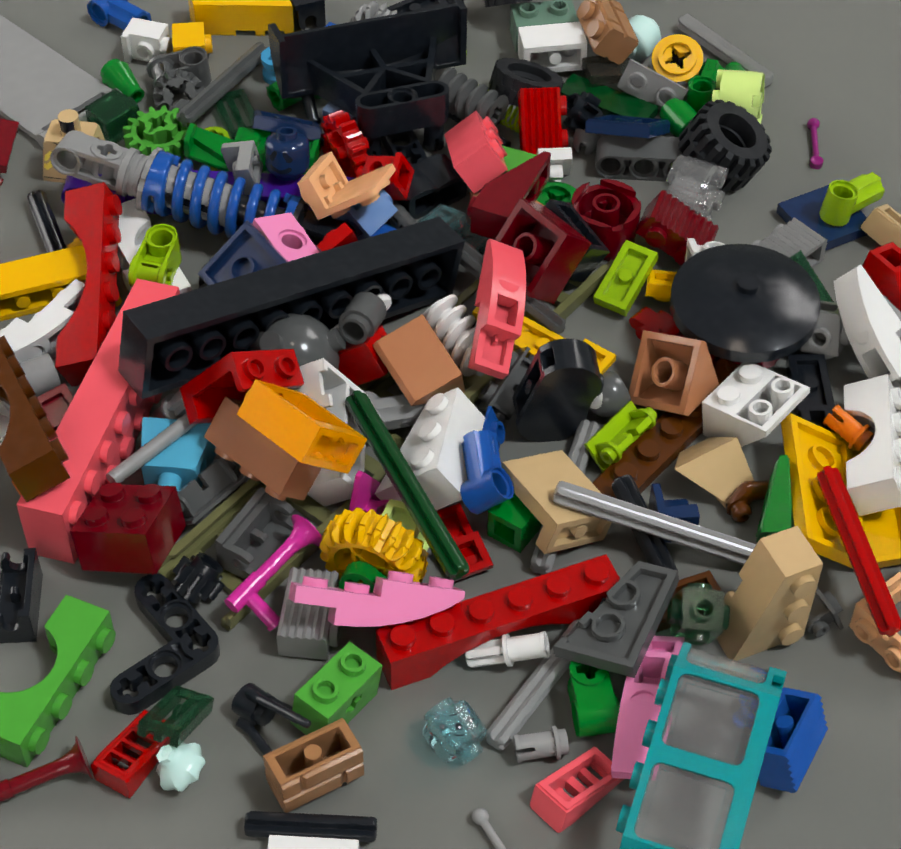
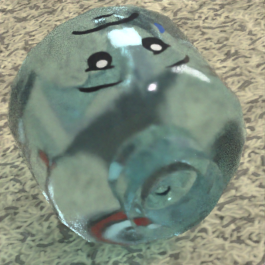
M449 697L436 704L425 714L424 719L426 723L422 734L442 762L452 763L459 760L462 765H465L484 750L480 743L487 734V728L467 701H454Z

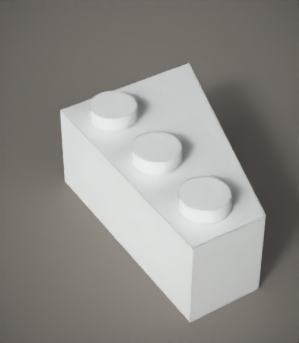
M324 358L299 366L304 384L292 390L306 394L363 435L345 405V400L348 396L352 395L353 391L360 390L362 393L365 392ZM366 443L349 474L321 468L308 495L324 507L351 499L355 475L358 471L364 472Z
M458 387L444 394H435L427 401L400 448L401 453L435 510L462 500L460 487L463 482L467 481L462 448L463 436L473 430L482 431L485 421L484 415ZM386 474L375 495L380 500L393 499L402 501Z

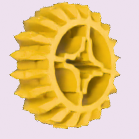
M358 507L353 511L344 509L340 515H335L333 520L328 523L319 545L321 549L320 558L326 562L325 568L331 572L334 570L338 572L339 580L348 564L362 561L374 566L387 578L389 571L414 574L413 582L421 583L427 573L426 568L429 564L427 562L429 553L423 549L424 542L414 538L415 531L405 529L402 526V521L395 522L389 519L388 514L384 516L378 515L374 509H370L367 513Z

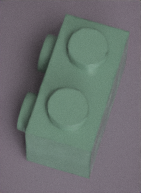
M572 0L510 4L509 30L515 52H518V27L579 22Z

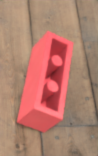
M474 111L444 134L453 167L474 194L482 189L486 183L508 170L504 160L507 153L502 147L503 142L498 135L497 127L488 116L482 119L477 111Z

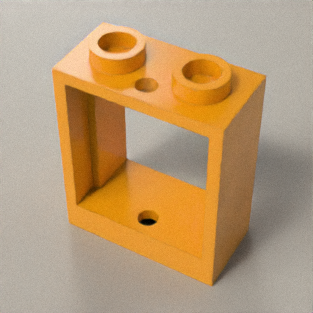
M255 379L253 385L245 394L244 401L236 414L300 463L349 474L368 440L306 394Z

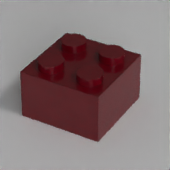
M523 198L519 199L495 239L498 242L523 250L526 266V295L553 304L592 244L546 206Z
M113 482L102 484L70 533L81 569L84 571L157 574L184 530L186 523L176 486H159L157 484L125 485Z

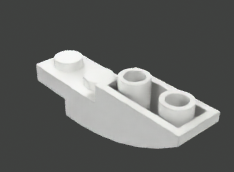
M860 264L833 281L840 317L852 349L867 377L870 379L888 374L893 387H900L901 389V340L896 334L901 328V321Z
M75 279L65 289L61 290L46 307L37 312L28 323L16 317L9 325L0 330V337L3 335L6 337L19 363L46 353L50 355L51 359L56 357L57 336L67 325L76 310L85 288V283Z

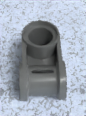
M193 46L180 51L152 57L147 63L146 70L149 77L153 79V89L156 81L165 72L175 71L178 68L182 71L192 72L202 81L204 88L212 81L207 52L201 47ZM160 64H163L164 72H162ZM186 84L180 87L179 90H169L174 95L185 92Z

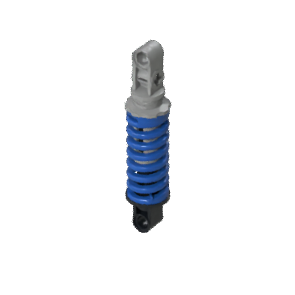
M72 130L66 133L50 155L52 166L61 174L70 175L92 184L105 182L108 188L116 191L118 195L126 196L128 194L129 196H134L138 211L154 213L155 210L161 217L172 213V217L176 222L183 223L189 219L190 224L196 229L207 225L210 233L214 235L221 234L225 230L228 239L246 220L252 224L254 218L290 212L304 228L315 246L323 240L328 232L337 229L344 222L356 235L353 226L346 221L333 219L328 216L318 220L314 212L309 210V204L302 197L286 193L283 200L284 203H287L285 209L278 206L281 198V191L278 189L271 191L267 202L261 201L264 187L260 183H255L250 195L246 196L243 194L246 186V180L243 177H237L234 184L231 185L227 183L228 173L225 171H220L215 179L210 178L211 169L207 165H202L198 173L192 172L193 162L190 159H184L180 167H178L181 157L166 152L160 147L154 149L150 156H146L145 154H140V150L133 147L128 149L114 142L101 140L86 135L81 131Z

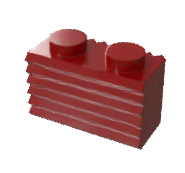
M560 87L519 89L518 117L521 151L537 155L538 148L568 147V130L562 129L561 116L567 115L566 95L560 96Z

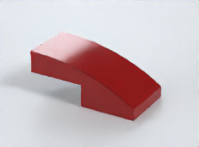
M459 503L437 511L469 565V572L461 579L493 568L494 564L478 530L473 532L461 504Z

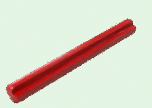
M831 466L823 467V470L817 473L816 478L879 634L892 637L901 630V619L839 469L831 468Z

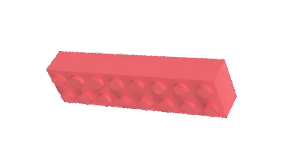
M136 279L55 431L58 435L57 438L69 457V460L63 464L70 478L28 502L21 495L16 506L28 548H36L38 556L75 564L78 556L70 533L71 529L102 484L110 483L106 478V474L134 453L135 441L139 432L142 431L143 417H149L153 404L159 403L162 393L141 399L118 371L123 311L179 295V287Z

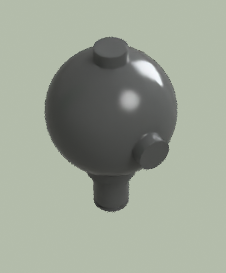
M291 313L288 314L290 316L288 318H279L274 321L266 332L259 329L257 340L250 346V351L294 349L299 366L324 358L338 370L340 363L339 351L346 349V342L340 335L338 328L329 330L322 322L311 316Z

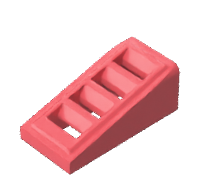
M594 746L537 783L531 797L530 807L553 830L561 833L575 823L624 779L612 778V761ZM590 766L602 779L599 780L587 768ZM576 778L581 780L588 788L582 785ZM565 788L574 798L570 797L563 789Z

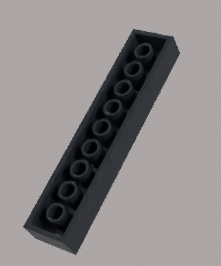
M439 216L123 311L118 371L141 399H145L185 385L230 352L250 351V346L259 336V329L266 332L274 321L279 318L290 317L288 314L291 313L311 316L331 330L339 324L340 316L353 297L360 292H371L375 295L388 294L391 297L392 304L387 310L384 319L435 303L453 294L465 240Z

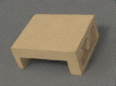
M563 450L502 462L501 467L512 480L514 493L543 525L535 544L544 554L604 540L612 522L553 502L554 490L559 481H565L601 493Z

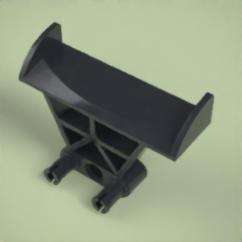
M448 0V5L281 34L275 23L268 24L272 63L282 99L315 93L338 108L348 112L356 118L359 131L368 140L370 147L367 149L368 156H373V154L375 156H382V136L424 128L423 147L425 149L436 151L435 142H437L438 150L444 147V124L449 118V87L444 82L435 81L436 70L466 64L467 7L462 0Z

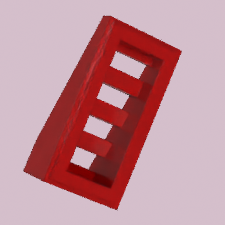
M147 710L142 711L92 762L91 769L94 779L130 799L159 762L156 755L160 748L168 744L172 745L181 733L180 728ZM149 725L162 732V734L156 737L144 731V729ZM137 738H140L151 745L146 748L135 741ZM128 750H131L140 756L135 759L126 753ZM122 762L129 767L124 770L118 767L117 764Z

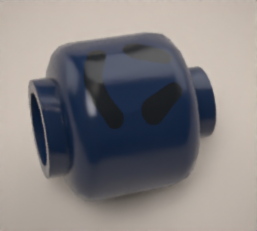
M280 127L275 133L269 135L265 141V165L267 170L279 180L292 181L299 179L308 170L310 165V143L308 138L302 133L297 132V129L293 127Z

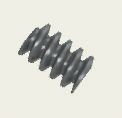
M455 68L445 70L438 80L446 83L449 87L450 114L464 120L474 111H477L482 119L488 116L495 126L503 119L509 105L506 95L498 97L496 90L488 91V87L485 84L478 85V82L473 78L467 80V76L464 73L457 74Z

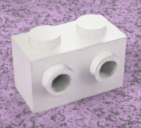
M569 22L518 27L519 59L538 63L555 72L586 70L587 40L581 23Z

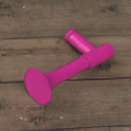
M293 514L291 517L293 530L286 541L224 600L227 607L235 613H238L247 605L267 626L269 632L279 625L280 616L257 593L301 548L310 544L319 546L322 541L319 531L307 519L297 514Z

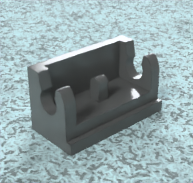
M260 487L215 540L217 562L223 569L246 579L290 536L293 530V523L290 517H286L283 514L290 516L294 508L286 501L270 496L265 492L264 488Z

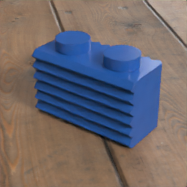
M785 687L782 689L758 777V782L761 786L790 793L797 792L828 730L826 726L827 721L824 720L826 715L823 714V703L820 701L822 697L817 693Z

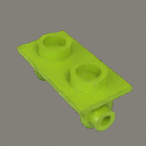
M631 400L584 444L602 473L612 463L619 462L622 459V454L646 430L652 429L656 425L657 413L650 407L637 409Z

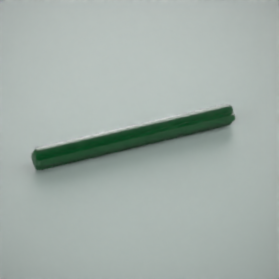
M360 390L353 391L352 395L346 398L345 405L364 437L368 439V444L447 578L454 581L460 580L469 572L467 561L367 394L362 393Z

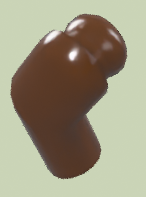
M769 480L743 482L726 501L727 514L731 515L735 522L747 521L749 519L748 515L752 514V509L749 505L754 500H765Z

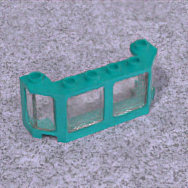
M687 642L683 643L678 656L671 655L665 679L661 678L654 702L655 705L661 706L658 720L653 721L649 719L642 741V746L649 748L645 763L636 761L632 772L629 788L636 790L632 806L623 804L617 822L616 831L623 833L619 849H739L787 671L773 667L767 670L691 648L692 644Z

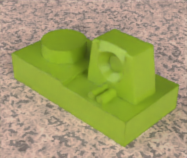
M625 240L593 296L594 303L626 317L658 260V252Z

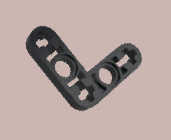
M148 574L137 581L135 597L140 611L168 643L113 679L110 685L112 702L116 710L126 715H133L144 711L218 661L220 656V646L216 632L193 606L176 591L175 586L169 579L160 574ZM151 591L155 594L161 593L164 605L160 607L159 601L153 595L147 596V593ZM175 614H182L188 617V621L180 627H170L166 624L167 619ZM193 634L200 646H208L206 651L193 648V642L190 638ZM163 663H171L177 666L176 672L169 677H160L154 673L156 668ZM147 676L148 681L144 682L143 677ZM130 689L132 692L137 691L138 695L131 697L129 694L124 695L123 691Z

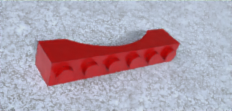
M105 182L65 191L64 220L79 240L82 241L87 260V275L81 299L69 322L57 336L55 368L72 387L82 383L116 319V301L119 300V290L116 282L117 272L120 271L118 243L121 242L119 215L122 214V204L118 195L113 194Z
M607 554L461 601L446 610L425 618L376 629V654L378 662L383 665L382 671L391 690L430 678L465 652L503 634L533 626L571 624L577 619L580 620L588 611L593 613L599 607L602 598L607 599L606 593L620 580V577Z

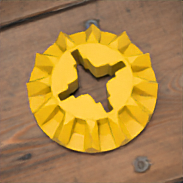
M674 34L663 38L656 44L652 52L653 71L676 83L683 81L688 83L691 78L699 74L703 64V51L700 45L693 38L682 34ZM672 50L679 58L685 57L682 69L676 63L670 64L672 61Z

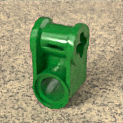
M571 661L567 692L577 738L616 733L620 706L617 696L613 691L609 671Z

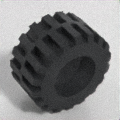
M715 100V102H707L679 136L680 142L678 147L682 152L681 157L689 165L690 171L694 172L701 181L707 182L709 186L715 189L719 187L722 191H729L730 189L737 191L743 188L769 160V154L772 152V147L769 144L771 141L765 133L763 125L757 121L753 114L748 113L745 108L736 106L735 103L730 101Z

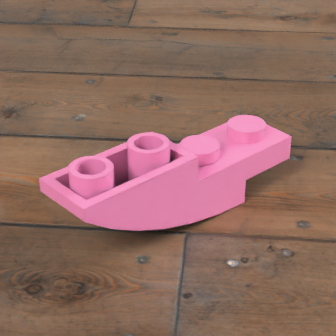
M389 571L388 578L375 577L373 593L369 592L370 585L345 582L344 589L328 587V579L303 576L302 583L291 582L289 599L294 603L329 607L327 621L333 625L373 627L405 623L446 610L464 600L465 591L453 587V579L429 576L427 584L413 582L414 574Z
M654 635L635 678L626 676L613 747L612 778L631 779L636 761L645 763L649 748L642 746V741L649 719L657 721L661 706L654 704L661 678L665 679L671 655L678 656L683 643L686 642L685 637ZM671 712V716H670V719H669V722H668V726H667V729H666V732H665V736H664V739H663V742H664L665 744H666V741H667V738H668V734H669V731H670V727H671V724H672V720H673V719H672V712ZM656 764L651 781L656 780L660 764Z

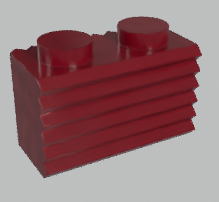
M662 190L646 207L635 233L643 237L649 245L657 247L673 257L682 266L685 263L687 238H694L697 245H705L706 242L715 240L719 227L718 225H713L712 221H707V217H702L701 213H696L695 209L685 206L684 202H679L678 198H673L672 194H667V190Z

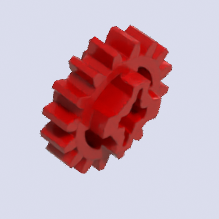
M339 110L323 117L324 122L321 123V127L324 133L321 136L324 140V146H322L324 154L332 151L345 176L356 178L358 167L365 165L368 156L367 149L370 147L367 138L359 131L356 121H350L349 113H343V110Z

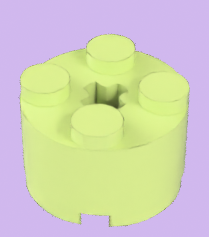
M718 69L716 89L720 90H713L712 101L723 100L724 102H733L736 106H741L748 113L753 114L761 124L765 74L757 71Z

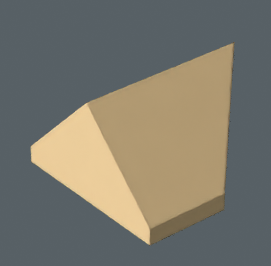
M709 437L679 452L675 465L676 471L714 495L724 508H726V501L743 482L754 481L737 437Z

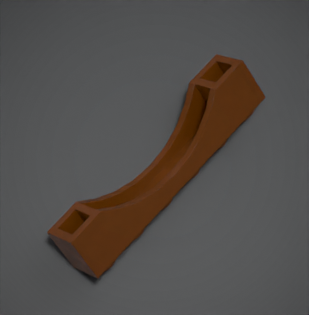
M3 335L0 337V400L10 405V420L5 438L0 446V458L10 478L25 501L28 502L70 478L63 464L69 460V457L57 438L58 435L46 417L47 414L37 399L36 393L25 376L23 368L15 357L12 347Z

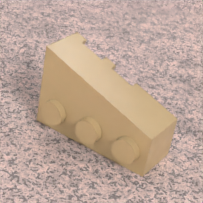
M798 526L763 537L758 541L739 572L742 582L735 593L734 591L727 592L723 599L726 608L720 617L713 616L708 623L710 630L731 663L781 644L784 646L791 645L804 636L823 562Z

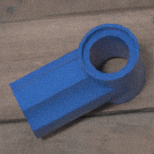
M91 0L87 4L90 17L100 26H106L111 23L125 30L132 17L151 21L150 13L129 3L128 0Z
M488 429L483 431L473 430L463 436L464 441L462 442L467 481L461 484L460 493L469 511L478 515L509 500L514 495L512 480L501 467L496 433Z

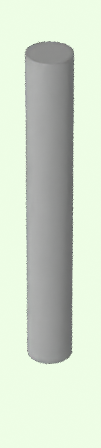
M185 413L106 474L107 480L110 483H122L197 424L190 425L187 413Z

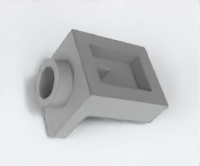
M254 140L223 143L221 153L228 170L233 172L234 180L237 177H243L246 180L244 195H250L253 185L260 183L263 163Z

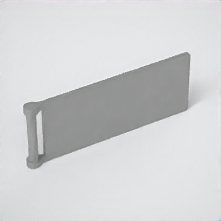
M0 15V115L7 120L19 122V128L34 138L42 148L51 121L58 119V114L61 111L72 109L79 112L103 97L105 99L78 114L79 121L92 122L112 109L119 110L126 105L125 96L120 90L109 88Z

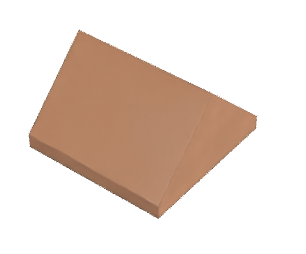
M423 314L377 340L372 345L411 406L426 404L435 394H444L457 387L463 393L465 392L461 371Z
M643 330L629 388L632 402L634 405L689 416L719 386L707 343L702 340Z

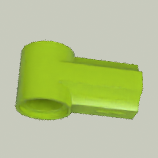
M871 172L867 175L862 174L850 181H832L828 186L819 212L820 218L829 225H846L853 213L882 199L885 189L882 186L881 178Z

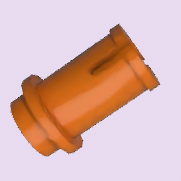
M836 405L832 409L833 414L829 413L824 419L823 424L847 441L850 450L855 448L859 452L862 451L874 436V433L869 430L871 426L868 424L863 426L844 411L840 405Z

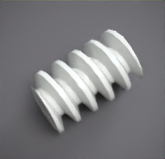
M450 294L432 304L425 310L423 315L455 364L460 366L461 373L464 376H471L478 372L468 368L476 328L472 327L476 322V318L473 315L463 318L467 308L464 304L454 307L457 304L458 298L455 294Z

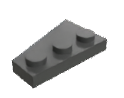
M638 561L606 593L607 599L593 613L588 611L578 621L579 627L568 638L562 636L553 645L555 657L635 678L678 585V571Z

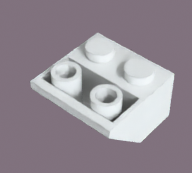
M742 363L702 401L703 435L708 438L737 437L741 447L763 439L810 393V387L758 364Z

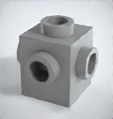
M820 301L821 307L816 329L811 338L802 346L801 352L824 354L825 359H832L834 356L838 357L844 347L850 345L840 317L837 302Z

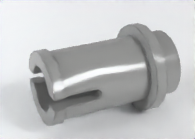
M556 725L551 726L550 731L513 735L517 763L555 756L556 760H561V755L569 754L565 728L557 729Z

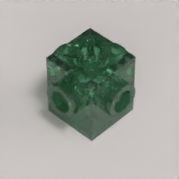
M689 583L687 587H683L670 600L667 607V623L671 624L670 636L684 637V642L694 646H706L713 642L723 633V630H727L729 625L730 607L729 605H724L725 591L712 590V586L706 583ZM697 609L704 610V616Z

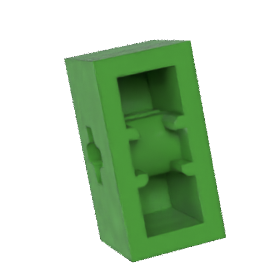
M349 641L294 694L292 711L310 720L311 726L304 728L292 721L291 724L306 735L341 718L345 719L348 724L377 695L383 665Z

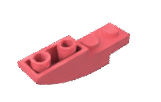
M488 239L485 247L475 306L479 307L468 368L502 380L509 375L514 341L521 336L526 301V266L523 250L493 239Z

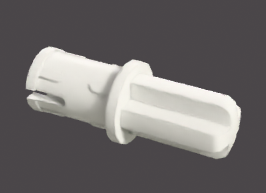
M546 631L510 637L507 633L503 634L500 639L489 640L465 652V659L467 665L471 668L506 663L507 667H512L514 662L549 658L550 646Z

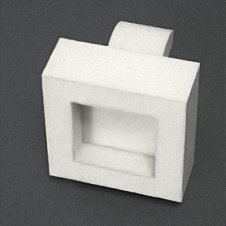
M571 147L538 148L537 155L543 151L551 153L548 182H561L563 175H570L573 160Z

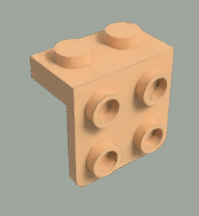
M331 151L320 156L297 184L300 188L302 199L310 205L318 220L329 215L335 219L347 213L353 205L360 203L361 206H367L380 197L379 192L381 189L391 183L389 179L396 169L393 163H390L348 181Z

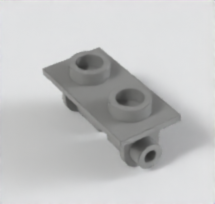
M630 59L617 85L621 90L639 99L658 105L659 110L670 99L677 98L683 100L688 91L682 85Z

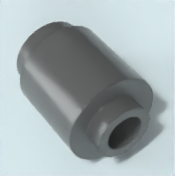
M371 292L356 294L339 318V332L342 338L348 343L358 345L364 343L367 338L372 337L386 317L387 310L383 300Z

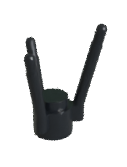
M254 683L244 685L236 693L232 701L233 712L240 716L236 726L249 735L263 755L272 752V749L255 729V725H267L277 713L304 728L311 726V721L292 711V706L278 700L270 693H266Z

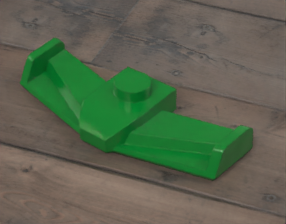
M190 123L184 138V156L222 171H229L221 153L222 144L254 140L263 163L262 173H270L265 165V141L272 132L239 127L235 140ZM314 139L313 142H309L310 165L308 170L319 158L322 148L320 139Z

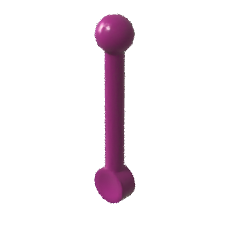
M811 118L807 122V127L811 130L813 155L809 165L817 170L822 168L824 161L819 156L817 129L820 126V122L817 118Z

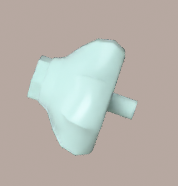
M178 742L174 746L168 744L160 748L156 755L159 761L156 772L160 777V786L163 790L175 789L183 792L189 784L199 779L200 771L206 763L202 756L200 744L195 742L189 744Z

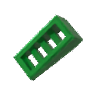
M779 455L772 469L756 533V542L763 537L793 527L790 459L788 455Z

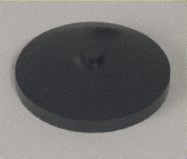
M750 244L720 245L695 254L677 271L670 295L671 315L677 328L686 338L705 341L711 355L743 363L773 361L786 357L800 349L813 335L821 307L818 288L812 277L801 265L775 250Z

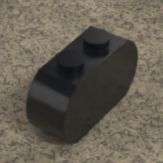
M558 339L539 347L512 397L517 416V429L523 437L534 442L561 441L572 436L580 422L586 419L590 405L595 397L601 394L604 385V377L599 371L596 352L589 344L577 339Z

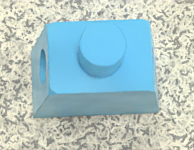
M143 417L141 447L178 419ZM211 423L195 425L142 466L144 484L176 486L178 492L188 482L195 479L202 488L203 482L198 477V474L212 464L216 456L214 452L216 446L204 438Z

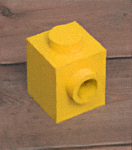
M204 22L172 24L173 52L197 46L205 49L207 54L213 53L211 34H205Z

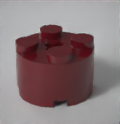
M601 179L600 184L589 186L590 182L582 184L573 193L571 205L610 251L604 260H615L625 240L635 243L637 234L635 231L640 222L641 201H638L636 198V192L632 187L617 180Z

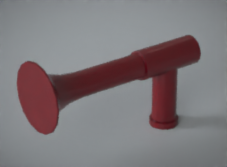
M75 736V744L64 756L14 778L0 781V803L15 797L18 793L66 774L83 773L93 779L89 762L78 737Z

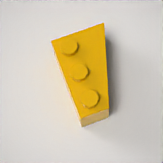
M188 0L191 21L204 22L205 34L236 35V30L255 31L256 36H265L266 31H268V24L272 23L276 24L279 31H285V34L294 32L293 6L290 0Z

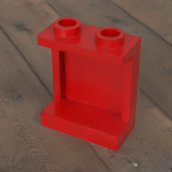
M294 349L230 352L180 387L190 425L211 423L225 396L244 401L245 394L251 388L255 379L288 389L302 386L304 381Z

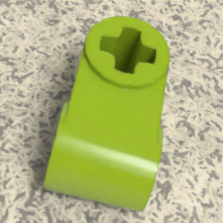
M157 224L147 230L137 254L130 263L128 282L131 287H133L136 279L172 285L176 271L182 261L178 233L173 226Z

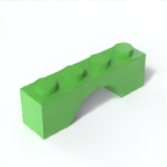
M67 594L44 626L50 649L57 655L56 662L50 673L41 682L28 689L18 692H0V757L24 767L29 766L36 754L39 755L44 751L50 738V732L58 720H63L67 716L72 706V699L81 686L88 684L93 675L95 664L103 653H107L111 649L115 641L116 632L113 628L110 611Z

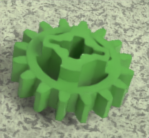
M163 105L158 111H155L152 106L149 107L148 113L137 111V119L128 118V126H123L125 148L130 149L133 147L140 150V154L150 156L154 149L160 147L166 152L181 157L180 160L183 159L184 138L188 127H183L182 123L176 119L179 108L176 107L169 111L166 105Z

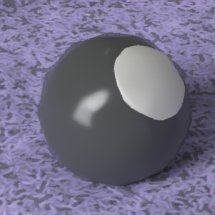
M606 371L603 374V390L599 396L595 397L589 409L597 416L612 418L624 405L631 401V397L616 372Z

